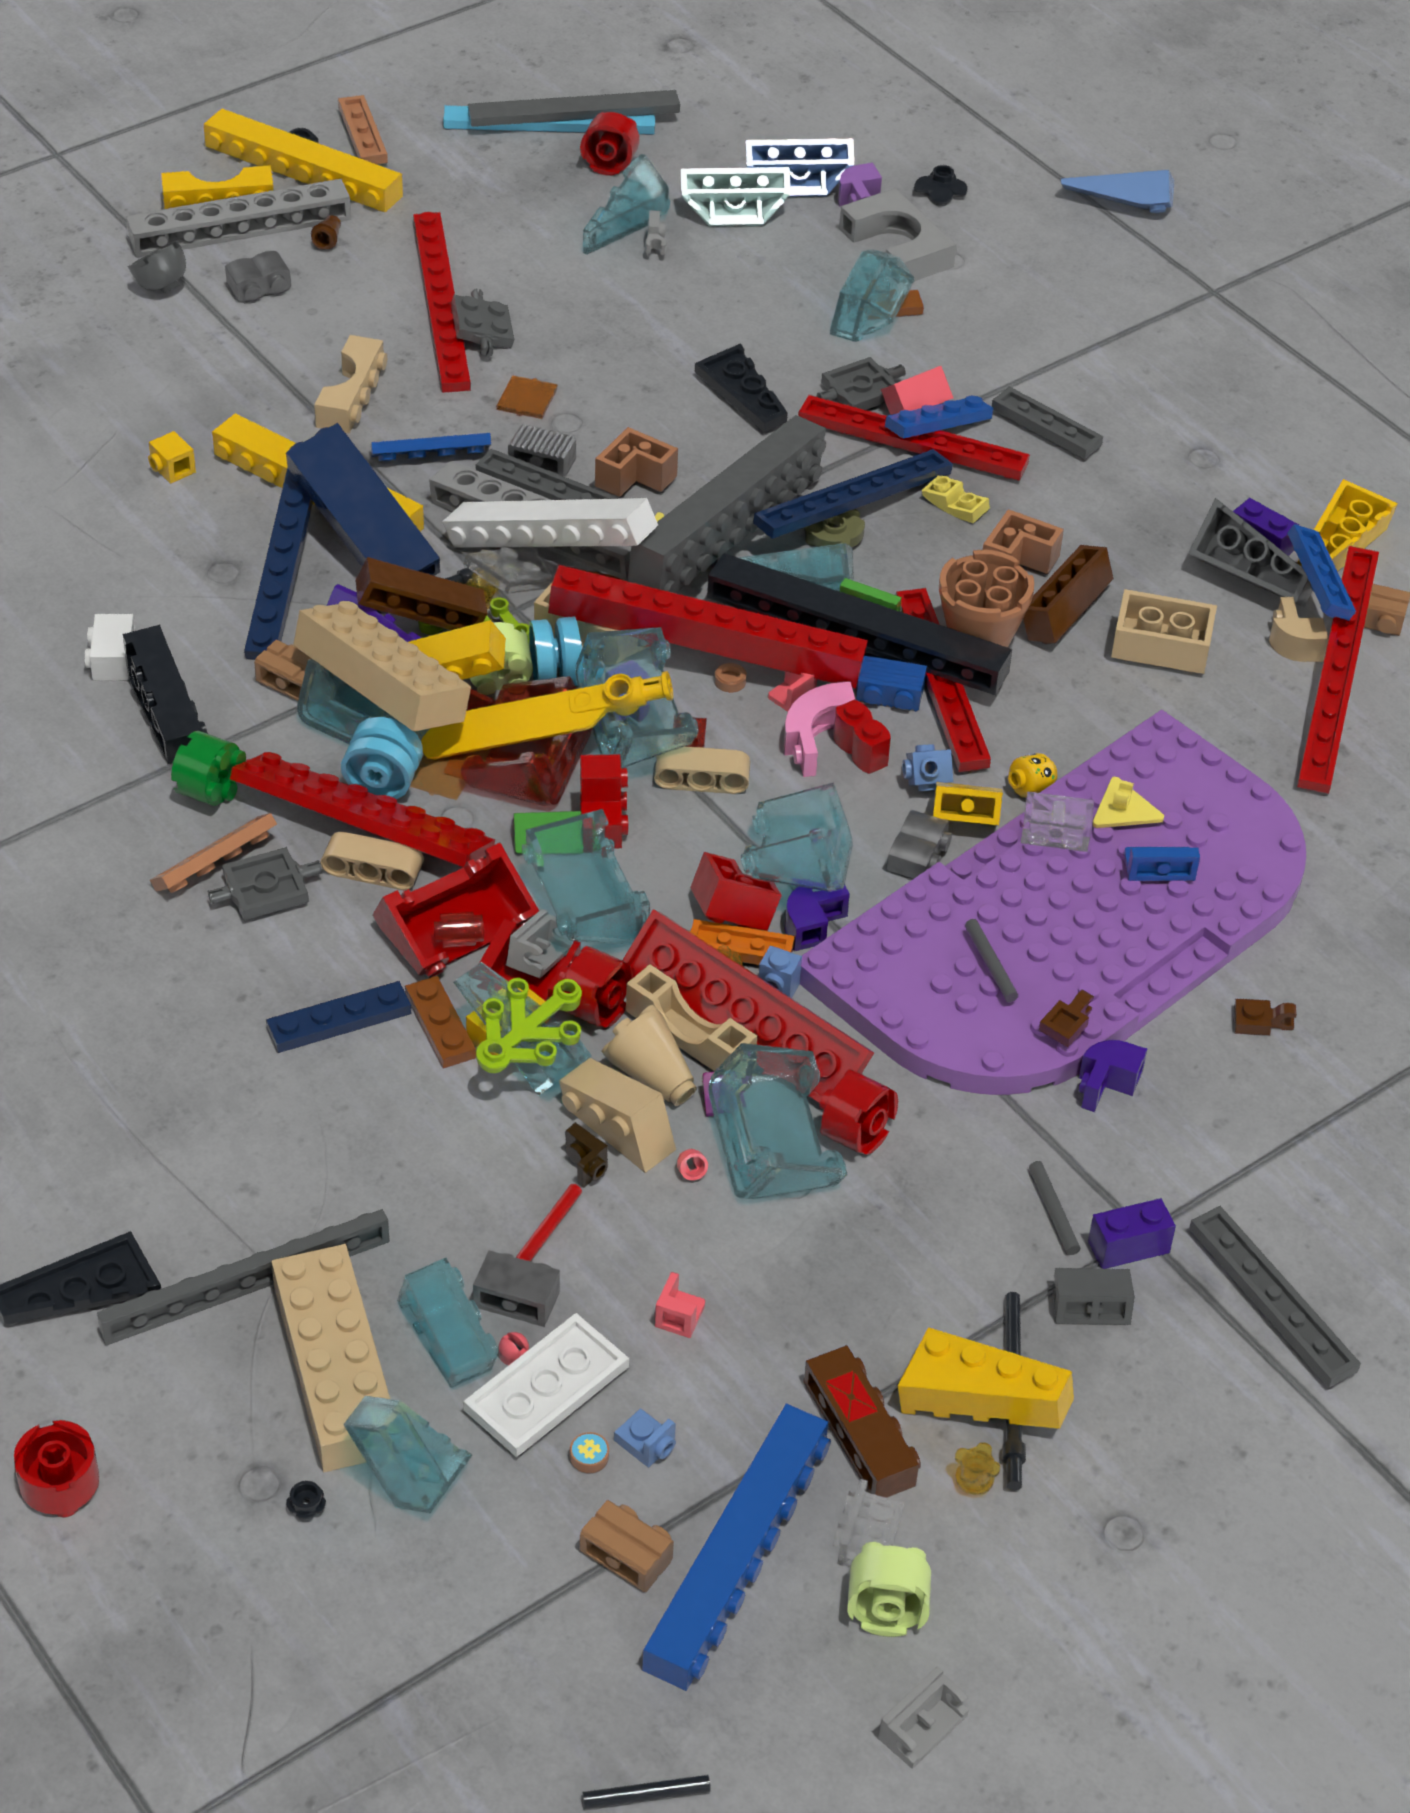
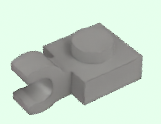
M649 210L648 238L646 239L645 252L650 254L651 250L660 249L661 255H665L667 244L665 239V222H660V211Z

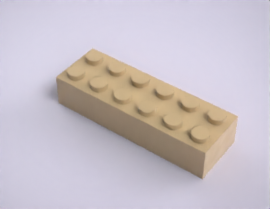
M341 601L335 605H316L310 609L299 610L293 645L413 732L464 722L471 686L461 680L456 673L450 672L441 666L436 659L422 653L416 645L408 643L399 637L396 631L386 628L378 622L377 618L363 612L358 608L357 604L350 601Z
M346 1244L271 1260L274 1288L323 1473L400 1455L399 1427Z

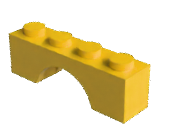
M271 166L243 167L242 171L234 178L220 182L200 180L189 171L161 173L165 209L274 190Z

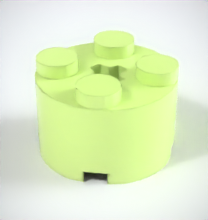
M496 622L494 624L506 637L504 669L470 678L472 684L477 687L478 693L482 695H490L496 690L510 689L515 692L522 691L528 686L527 681L533 673L526 632L522 629L521 632L514 629L513 624Z
M869 1542L863 1545L861 1553L853 1559L850 1567L847 1606L850 1618L853 1620L855 1616L861 1621V1628L865 1631L886 1637L906 1635L907 1628L917 1624L918 1629L923 1627L929 1618L931 1568L926 1561L925 1552L919 1548L884 1546L878 1542Z

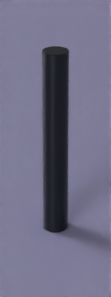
M709 1775L585 1791L582 1792L584 1809L706 1793L711 1792Z

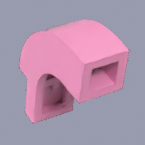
M851 682L831 683L816 687L801 695L790 707L785 722L784 754L785 756L793 755L794 763L800 764L803 777L816 776L818 751L814 737L825 730L834 729L836 707L855 699Z

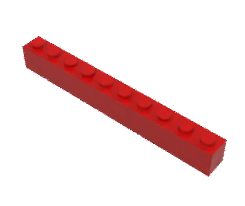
M562 565L558 566L551 584L549 614L575 617L578 621L801 675V673L814 675V679L830 683L851 682L852 688L856 689L868 640Z

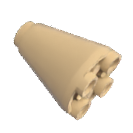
M654 1005L645 1008L633 1021L626 1018L614 1027L612 1032L615 1034V1037L601 1051L610 1063L636 1081L662 1093L663 1099L667 1102H672L675 1106L683 1104L696 1092L697 1087L693 1083L694 1078L663 1015Z

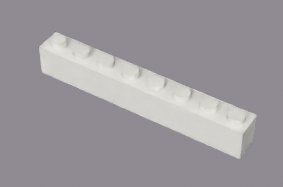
M647 498L463 502L442 521L454 547L638 546L658 526Z

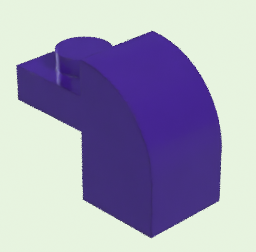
M806 883L791 892L787 900L786 935L795 936L794 952L815 947L827 938L829 921L848 917L850 893L845 884L813 892L809 883Z
M1105 1040L1089 1047L1083 1055L1079 1079H1082L1079 1092L1084 1094L1081 1108L1095 1112L1105 1088L1133 1096L1143 1073L1148 1049L1120 1040Z

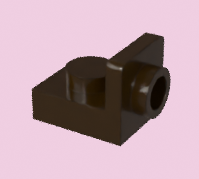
M575 1122L565 1130L566 1153L577 1164V1182L581 1187L585 1188L590 1182L600 1179L605 1174L608 1168V1145Z

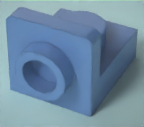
M640 1408L614 1432V1441L649 1468L659 1458H666L674 1449L676 1444V1423L668 1419L663 1424H660Z

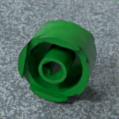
M201 731L192 732L188 736L192 740L187 746L181 744L173 761L171 780L177 782L178 787L174 788L175 792L212 806H217L224 800L232 801L238 789L236 781L230 779L232 767L246 761L245 751L240 750L235 743Z

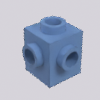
M935 744L915 746V752L906 753L907 759L902 761V772L904 779H908L909 785H918L919 791L936 790V782H954L951 749L935 750ZM926 763H927V765H928V771H927V772L925 771V764H926Z

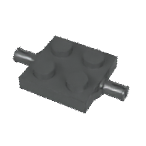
M478 289L472 290L471 296L454 294L451 308L457 338L479 344L481 346V354L484 357L485 355L486 357L493 355L492 346L511 349L514 335L508 305L497 301H485L481 289H479V292Z
M871 357L822 373L821 383L828 390L818 392L816 396L830 401L837 400L841 404L866 410L886 403L881 389L896 384L893 379L905 376L906 371L902 364L887 369L878 365Z
M285 847L223 864V875L227 886L208 890L207 892L211 905L231 899L238 906L243 920L309 902L304 878L323 874L322 866L319 860L299 865L292 859L288 848Z

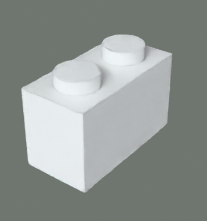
M95 614L93 627H88L87 631L88 646H91V648L85 649V667L91 668L93 681L128 680L122 634L135 631L133 614Z

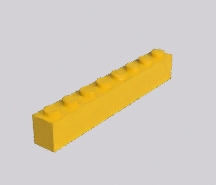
M223 108L203 124L206 147L257 166H271V171L306 184L342 179L350 200L386 213L403 197L402 173Z
M236 413L212 431L214 455L283 488L287 471L286 452L296 444L295 442ZM388 488L421 532L424 529L423 505Z

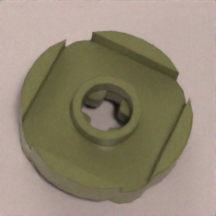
M853 509L804 527L805 541L811 546H817L821 549L834 551L839 555H845L863 539L865 521L864 519L862 521L860 518V512L857 509Z

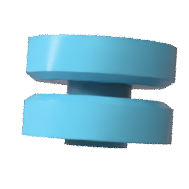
M558 618L555 623V638L553 637L551 624L547 619L529 621V646L536 690L554 688L557 680V668L560 681L564 687L581 686L583 681V651L576 618Z
M386 717L368 718L359 723L353 734L350 745L341 761V773L348 785H362L372 794L378 796L388 795L398 799L406 794L411 785L415 771L423 757V745L415 732L395 719Z

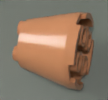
M973 550V555L957 560L951 558L943 566L939 579V594L946 627L1009 647L1032 602L1034 593L1033 575H1029L1018 565V559L998 551Z

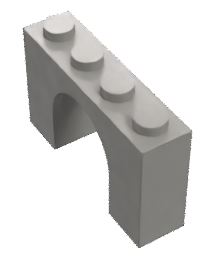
M896 188L841 206L839 229L853 243L886 233L899 234L911 239V241L886 249L884 272L898 286L954 268L957 252L954 241L945 235L938 226L931 222L923 212L917 209Z

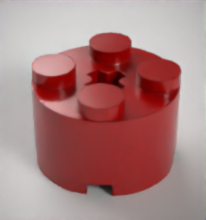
M617 112L598 113L590 123L580 143L581 156L583 159H586L593 171L602 175L612 176L630 165L640 142L636 122L632 118Z
M590 946L583 947L571 966L564 967L558 976L557 983L564 979H572L577 982L582 990L580 1005L573 1011L565 1012L599 1027L607 1028L615 1024L626 1010L624 998L626 996L627 983L635 977L633 966Z
M848 1069L833 1090H826L821 1097L819 1107L824 1111L820 1134L855 1152H862L866 1155L873 1153L883 1143L889 1133L888 1130L884 1129L888 1118L895 1120L898 1110L897 1093L869 1077Z
M65 1420L53 1421V1425L43 1428L37 1425L29 1429L19 1439L15 1447L14 1466L20 1494L23 1500L33 1509L46 1514H57L63 1518L70 1517L95 1494L100 1479L95 1447L88 1432L80 1425Z

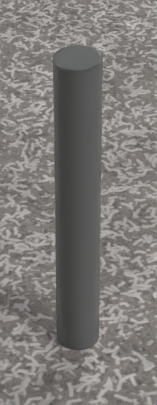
M976 919L968 920L965 923V928L1007 1002L1015 1001L1019 995Z
M1035 1161L1029 1165V1170L1066 1253L1074 1255L1080 1251V1245L1043 1163Z

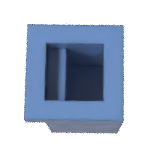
M770 945L759 964V977L792 998L800 984L802 956Z

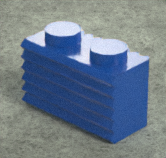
M864 656L858 679L856 700L869 704L888 705L890 708L895 706L896 708L908 709L909 711L913 709L916 712L919 710L927 666Z

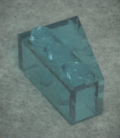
M446 1257L406 1274L397 1302L402 1309L409 1306L418 1320L413 1323L415 1331L418 1335L425 1334L431 1346L429 1353L452 1388L492 1370L497 1359L498 1347L493 1336L490 1333L485 1334L479 1322L481 1321V1314L478 1306L473 1300L468 1301L462 1289L464 1288V1280L457 1267L452 1268Z
M365 1395L343 1424L395 1508L430 1514L473 1455L467 1450L459 1449L451 1443V1438L447 1435L438 1433L431 1428L427 1420L402 1401Z

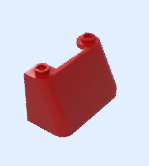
M500 842L485 849L486 858L482 857L476 861L472 859L463 868L412 892L407 889L400 895L398 890L382 897L372 916L378 927L418 975L427 974L428 978L434 977L447 968L445 965L490 944L504 919L517 923L518 930L539 912L538 907Z

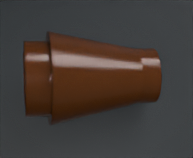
M330 215L312 228L311 238L317 248L324 250L336 245L341 227V221L337 216Z

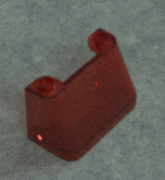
M570 676L503 684L494 705L574 690L576 687ZM592 728L491 748L485 762L479 755H470L465 759L460 771L463 779L470 787L541 806L558 804L580 759V755L588 742Z

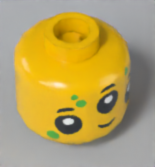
M1034 753L1014 759L1011 763L1008 781L1015 793L1020 797L1031 798L1056 782L1058 776L1057 768L1054 762L1045 754Z

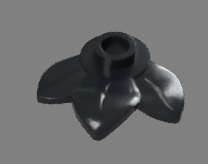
M947 165L934 167L929 176L918 178L914 184L915 192L928 193L930 201L937 205L949 203L953 195H966L968 190L967 184L957 179L954 169Z

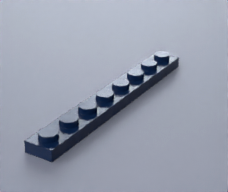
M932 449L756 512L753 524L774 539L934 480L938 475H949L952 472L953 463Z
M288 467L245 644L244 653L246 659L255 660L264 650L267 651V647L276 639L282 641L313 501Z

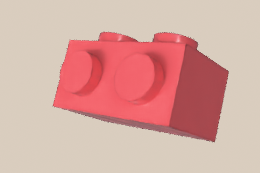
M942 366L881 389L890 415L899 413L901 410L919 409L924 405L933 406L953 399Z

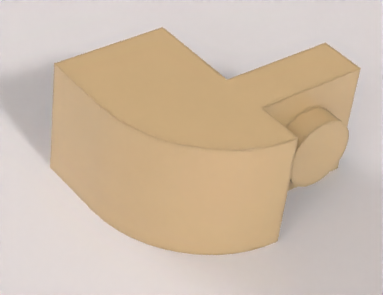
M1281 597L1278 610L1273 612V624L1269 638L1271 647L1279 655L1293 661L1323 662L1329 639L1324 619L1298 618L1294 598Z

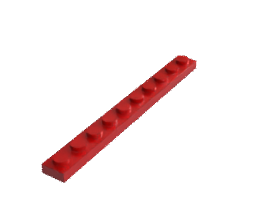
M423 212L413 214L442 393L471 391L463 339L456 337L451 308L455 291L441 213Z
M1353 546L1348 547L1341 580L1356 612L1350 620L1335 617L1332 621L1297 784L1299 788L1328 794L1330 792L1379 557L1378 551Z

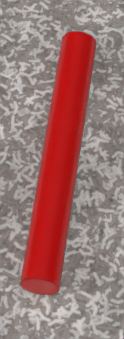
M574 1183L569 1185L517 1254L516 1258L532 1261L582 1194V1189Z

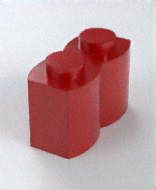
M854 699L837 706L833 732L835 743L843 751L851 754L854 764L865 773L871 774L887 767L891 735L888 729L881 722L873 719L868 707L858 700Z

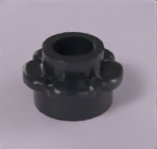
M301 1481L290 1490V1497L287 1498L286 1505L289 1512L296 1513L298 1518L311 1519L316 1513L320 1514L324 1510L326 1499L323 1498L324 1492L318 1484L312 1481ZM309 1500L310 1503L304 1504L303 1501Z

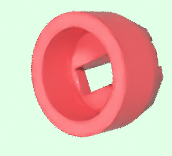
M688 1149L680 1153L677 1159V1167L684 1178L694 1181L706 1174L708 1161L700 1151ZM689 1158L692 1159L695 1169L689 1170L687 1163Z
M518 1332L507 1333V1335L502 1337L498 1346L499 1358L506 1365H510L529 1350L527 1339Z

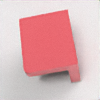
M785 671L784 682L768 693V699L788 712L792 704L801 695L817 687V679H814V675L801 673V675Z
M671 1272L656 1303L655 1327L691 1338L705 1308V1299L679 1291V1274Z

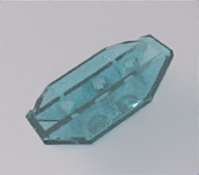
M875 249L861 252L840 291L830 328V335L858 342L863 339V336L874 333L894 321L914 283V276L900 257Z

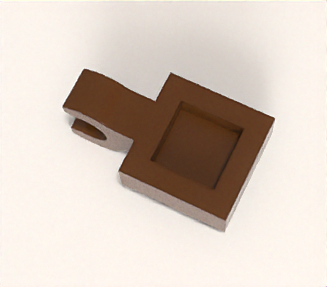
M1082 989L1069 1005L1059 1000L1040 1021L1039 1031L1068 1048L1088 1026V1015L1093 1008L1089 1004L1094 999V996Z
M1235 999V1034L1270 1036L1271 1028L1294 1030V1018L1297 1016L1296 1004L1282 1003L1275 1008H1271L1270 1000Z

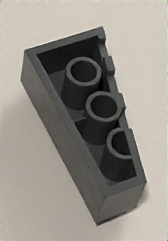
M1217 498L1214 499L1189 554L1202 562L1277 596L1293 597L1295 604L1305 607L1313 590L1302 567Z

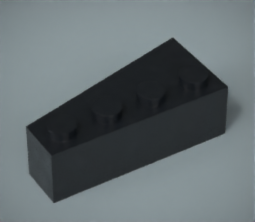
M159 624L125 633L122 636L128 681L167 764H172L181 744L187 746L192 740L188 737L192 732L201 731L207 734L208 732L205 723L198 720L196 705L188 696L186 685L180 676Z

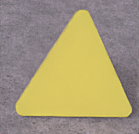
M1112 777L1092 825L1095 828L1161 823L1164 820V814L1133 790L1134 783L1121 780L1119 777Z

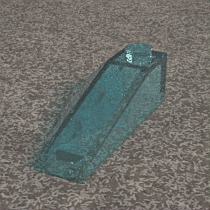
M639 155L627 166L622 173L625 179L619 187L613 186L609 192L610 198L605 207L599 206L583 229L584 254L588 255L649 225V210L660 211V217L668 212L670 207V200L668 199L669 187L646 155Z
M480 962L453 982L485 1025L486 1020L482 1017L483 1003L490 998L502 1001L504 1013L503 1018L499 1021L501 1038L511 1031L510 1000L506 995L508 984L506 979L483 962ZM518 988L512 989L514 992H522ZM529 996L525 999L526 1018L541 1006ZM494 1008L488 1009V1011L491 1013L498 1012V1010ZM553 1015L540 1027H560L563 1022ZM565 1031L567 1035H575L573 1031ZM580 1039L574 1045L551 1042L556 1046L557 1054L555 1062L550 1066H541L538 1063H514L538 1096L592 1057ZM522 1041L515 1048L535 1049L536 1045L540 1042ZM547 1051L540 1052V1054L543 1056L551 1055Z

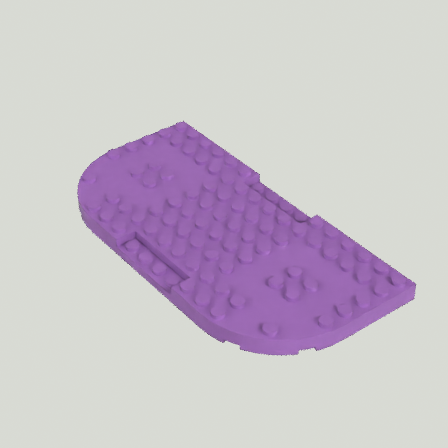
M1161 709L1031 798L1029 809L945 866L940 862L936 863L802 955L800 985L903 1068L924 1079L930 1076L950 1083L951 1089L988 1095L1029 1093L1032 1087L1051 1082L1055 1086L1080 1074L1082 1058L1089 1047L1105 1040L1125 1041L1269 933L1286 917L1300 890L1305 870L1306 844L1303 831L1292 809L1269 784ZM1112 777H1119L1121 780L1134 783L1133 790L1164 814V820L1161 823L1095 828L1092 825ZM1125 847L1199 848L1200 862L1196 880L1128 881L1124 857ZM976 919L1019 995L1015 1001L1007 1002L965 928V923L968 920ZM1083 989L1094 996V999L1089 1004L1093 1008L1088 1015V1026L1067 1048L1040 1032L1039 1023L1059 1000L1069 1005Z

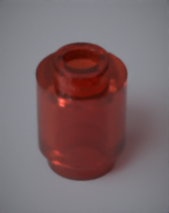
M473 911L440 914L439 921L433 922L435 942H441L442 948L476 946V942H484L482 914L474 915Z

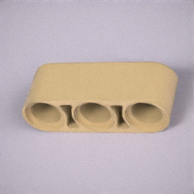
M664 746L658 750L656 755L654 780L658 786L665 789L737 794L744 792L748 788L751 761L746 753L739 750Z
M336 832L331 836L320 863L327 873L336 877L407 890L413 887L424 857L419 850L400 843L347 832Z

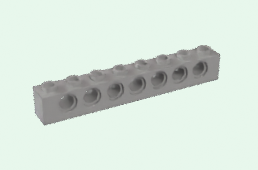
M342 179L129 215L126 216L128 238L135 257L139 258L157 249H165L168 244L178 241L182 250L314 227L330 215L337 216L341 222L351 220L350 196Z
M450 461L429 479L432 504L452 512L463 502L551 500L453 461ZM631 546L543 547L625 581L628 580Z

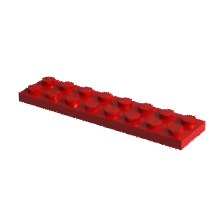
M264 752L257 757L247 759L245 762L232 767L230 779L461 867H464L472 859L476 861L486 856L485 849L495 844L496 839L485 836V832L480 829L463 828L455 825V821L450 818L434 817L426 814V810L421 807L404 806L397 803V800L391 796L372 794L362 785H348L340 782L339 778L335 775L319 774L311 771L310 767L305 764L289 763L281 760L282 757L276 753Z
M655 909L650 913L622 960L633 966L635 976L650 964L676 981L685 1002L704 1020L714 1024H723L731 1018L757 1035L756 1061L818 1103H820L821 1097L826 1090H833L848 1069L862 1074L874 1055L873 1051Z

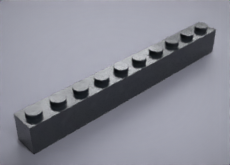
M726 553L721 556L708 574V599L738 609L868 640L865 652L888 660L927 666V673L992 695L997 694L1010 671L1011 648Z

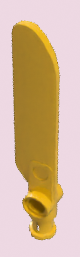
M668 671L662 672L661 676L642 679L641 676L630 678L625 674H615L603 684L467 710L464 722L429 729L421 739L423 754L428 759H440L593 728L609 712L628 716L636 712L640 706H645L647 701L666 698L667 701L673 700L671 678Z

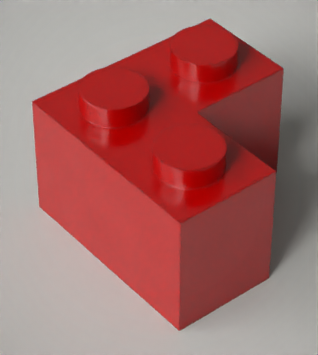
M620 754L580 755L582 849L622 848V835H628V815H622V811H627V791H621V788H628L627 768H621Z
M707 852L703 853L690 886L705 917L716 923L729 921L736 923L739 927L768 931L782 896L774 881L744 874L734 859Z

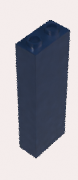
M338 423L331 427L320 429L315 436L304 442H297L286 452L288 469L361 566H363L366 558L370 557L433 576L440 573V557Z

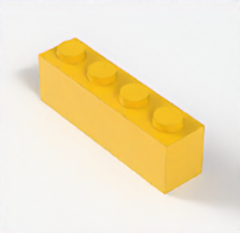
M491 620L408 642L416 645L418 650L428 657L436 659L448 671L456 673L461 680L479 675H487L504 669L506 637Z

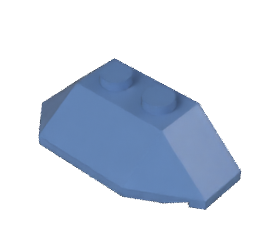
M853 139L746 140L745 142L747 168L789 167V197H827L839 184L841 173L845 169L854 166Z

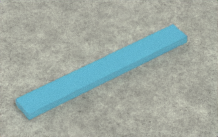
M445 105L443 123L445 129L585 133L593 119L472 127L468 106ZM655 114L626 116L636 122L639 134H655Z

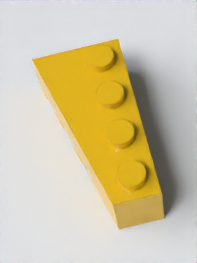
M1345 479L1340 483L1314 528L1315 531H1319L1337 571L1345 565L1349 546L1365 549L1387 530L1398 503ZM1298 559L1297 563L1302 567V564Z
M930 1327L927 1328L898 1384L901 1413L915 1415L916 1410L934 1412V1417L950 1418V1414L973 1416L975 1421L988 1422L991 1418L1008 1419L1009 1424L1060 1429L1074 1400L1072 1371Z

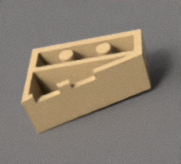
M592 1058L587 1059L559 1080L563 1094L562 1102L566 1109L644 1173L648 1172L676 1150L662 1093Z

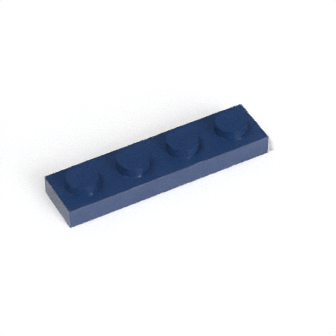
M396 981L266 1019V1025L277 1053H281L412 1014L411 1004L400 981Z

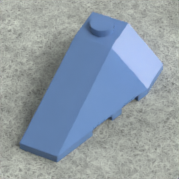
M1169 170L1061 178V185L1064 189L1142 209H1149L1151 213L1165 212L1166 208L1173 206L1174 179Z

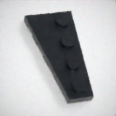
M741 343L695 363L694 372L763 432L787 422L788 412L775 393L767 388L763 375H758L754 362L750 357H746L744 354L745 349Z
M129 1231L0 1284V1317L4 1325L128 1301L143 1296L149 1291L160 1290L161 1284L132 1232Z

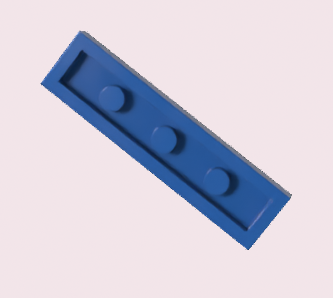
M970 395L965 399L947 400L942 404L924 405L919 409L901 410L899 413L887 415L885 427L904 439L992 419L994 408L983 402L982 398Z
M490 433L371 442V456H378L379 461L396 460V455L408 454V459L425 458L427 452H438L439 457L456 455L455 450L467 449V454L485 453V448L491 446Z
M1294 524L1287 534L1302 564V569L1309 579L1311 588L1321 605V610L1329 617L1350 620L1356 610L1319 531Z

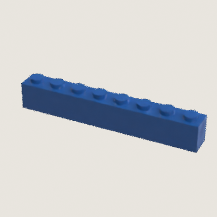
M787 1403L785 1404L643 1649L642 1671L685 1691L688 1690L694 1678L699 1680L703 1676L709 1662V1656H707L712 1645L718 1647L721 1644L728 1626L725 1623L730 1613L736 1615L740 1610L745 1598L744 1588L748 1581L754 1583L758 1578L763 1566L762 1556L766 1550L772 1552L776 1546L781 1531L778 1529L783 1519L786 1521L791 1519L797 1506L798 1499H796L798 1492L800 1489L807 1490L815 1470L813 1466L816 1460L823 1461L828 1453L831 1439L827 1438L828 1421Z

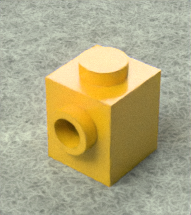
M175 431L149 442V464L153 471L159 472L170 484L196 473L194 449Z

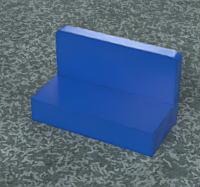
M1125 847L1124 850L1128 881L1196 880L1200 862L1199 848Z

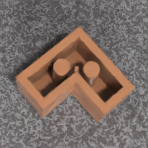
M627 427L595 458V486L618 497H621L636 481L662 492L677 477L678 448Z
M1008 509L984 542L983 550H993L1008 554L1019 560L1018 565L1021 564L1048 574L1060 557L1064 529Z

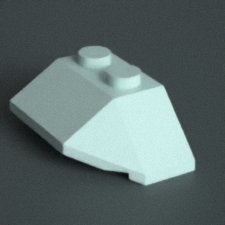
M789 167L681 169L680 171L682 198L708 226H763L790 196Z

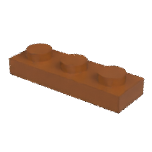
M434 976L405 985V993L442 1068L475 1059L476 1048L439 977Z

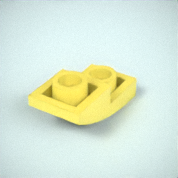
M938 475L922 489V496L946 513L970 523L977 521L990 509L989 498L964 492L962 481L950 479L946 476Z

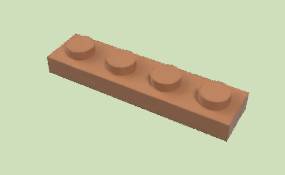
M365 96L338 98V107L358 158L377 165L388 163L387 151Z
M271 813L257 816L150 879V882L156 892L168 889L170 893H173L188 884L186 878L194 873L199 877L215 868L213 862L221 857L226 861L242 852L240 846L248 841L253 845L269 836L267 830L276 826L277 823Z

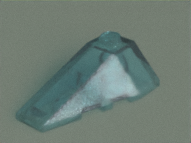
M846 543L739 557L822 586L828 585V588L834 590L840 589V584L844 578L853 580V547Z

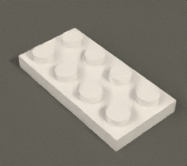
M575 1313L463 1401V1408L467 1414L515 1457H518L629 1367V1358L581 1316Z

